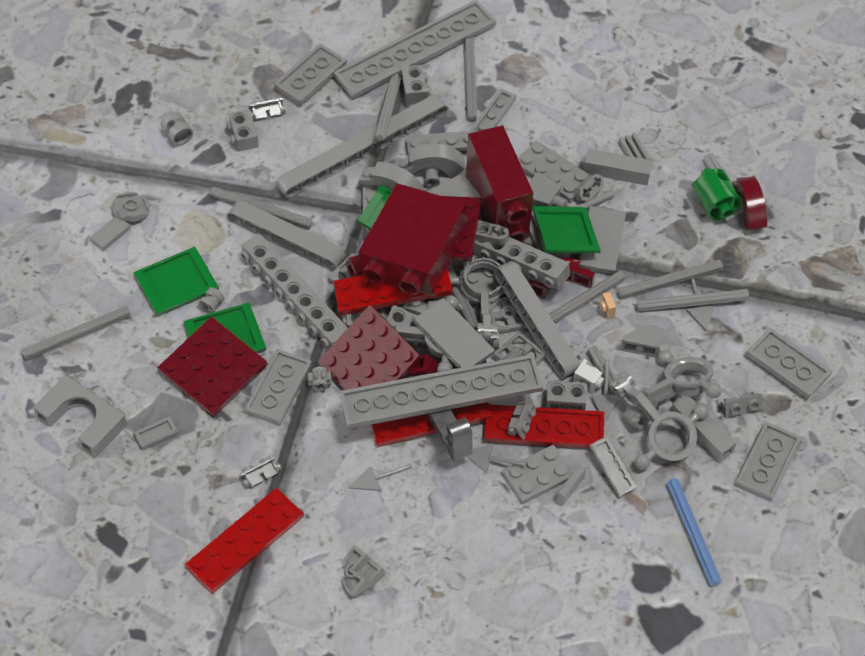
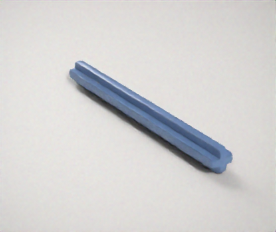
M672 478L667 482V485L709 584L717 586L721 583L719 573L680 482L677 478Z

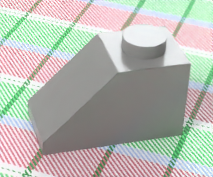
M644 325L622 337L620 351L658 358L663 328Z

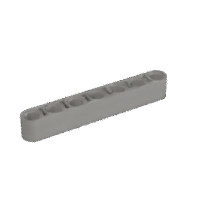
M238 200L227 213V217L232 223L255 234L260 233L265 239L329 270L334 271L346 256L344 250L242 200Z
M510 261L494 269L496 280L560 378H565L573 374L580 366L579 360L514 261Z

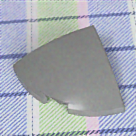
M353 545L343 562V567L346 570L342 581L347 592L352 597H355L374 585L386 572L370 559L366 553L356 545Z

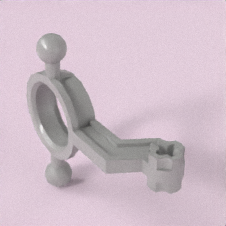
M477 258L469 262L461 272L460 277H452L449 274L451 284H460L464 295L473 302L480 304V323H477L476 331L485 341H496L497 325L496 323H491L489 303L500 299L504 291L500 284L491 292L476 291L469 285L467 276L472 270L481 267L494 271L500 264L489 258Z
M451 295L445 298L454 309L458 307V299L455 296ZM394 326L395 330L406 341L426 343L429 351L437 358L442 359V362L437 367L438 372L453 369L449 363L450 359L419 327Z
M663 350L658 354V361L662 365H667L664 370L666 380L643 392L656 409L658 402L674 394L694 396L706 391L710 398L715 399L721 395L722 389L719 384L711 383L714 372L713 366L709 361L698 357H683L675 360L670 351ZM688 372L705 375L702 379L693 382H682L674 379L677 375ZM628 406L625 413H623V419L639 430L643 429L646 423L650 421L638 406Z
M626 372L610 384L616 395L620 398L625 396L628 401L637 405L652 422L648 431V441L651 450L646 454H639L635 458L637 468L641 470L647 469L650 466V460L656 455L664 460L679 461L691 454L697 442V432L694 423L698 419L707 418L709 409L706 405H696L694 413L690 417L678 412H665L660 415L645 395L634 388L636 383ZM665 420L678 421L687 432L686 446L677 454L664 452L656 443V429Z

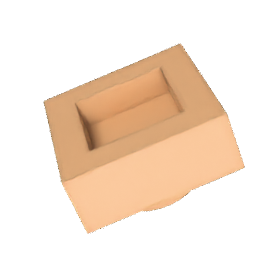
M610 292L603 293L602 301L600 302L601 312H605L607 319L615 318L616 305Z

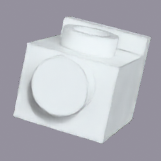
M584 359L574 372L573 382L587 383V391L593 394L597 388L600 389L605 379L602 378V372L596 367L587 365L588 361Z

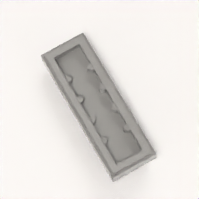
M608 436L589 446L618 498L637 489Z

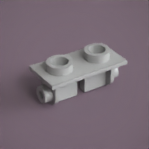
M272 97L264 102H261V100L253 101L248 105L254 120L267 118L266 111H269L270 117L283 115L286 112L283 105L284 98Z
M751 392L750 394L741 395L740 398H725L724 401H721V407L725 409V418L763 410V394Z
M528 396L527 400L521 399L517 402L513 415L519 418H511L507 428L509 435L515 436L519 434L522 440H524L526 433L529 431L531 420L536 414V406L530 396Z
M269 455L259 460V465L255 467L249 465L242 469L239 479L244 477L245 480L242 482L245 488H251L262 482L261 473H263L266 479L278 474L281 466L279 463L275 464L274 462L277 456L271 458Z

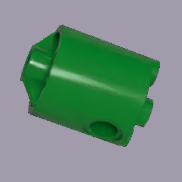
M705 168L702 170L701 175L691 184L707 216L712 220L729 218L741 205V199L724 169Z

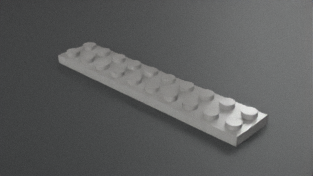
M474 0L334 71V77L354 99L389 81L391 76H395V74L401 75V67L420 65L465 42L467 37H474L496 26V20L477 0Z
M531 354L339 391L346 426L347 429L541 392L543 391V385L534 355Z

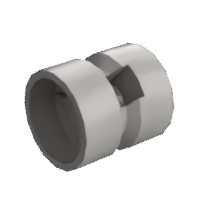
M171 112L162 119L161 127L175 145H184L193 137V130L180 112Z

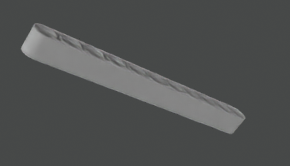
M432 95L392 116L385 140L379 142L375 138L377 124L286 172L276 180L275 184L286 198H291L441 118L447 113L448 107L438 95Z

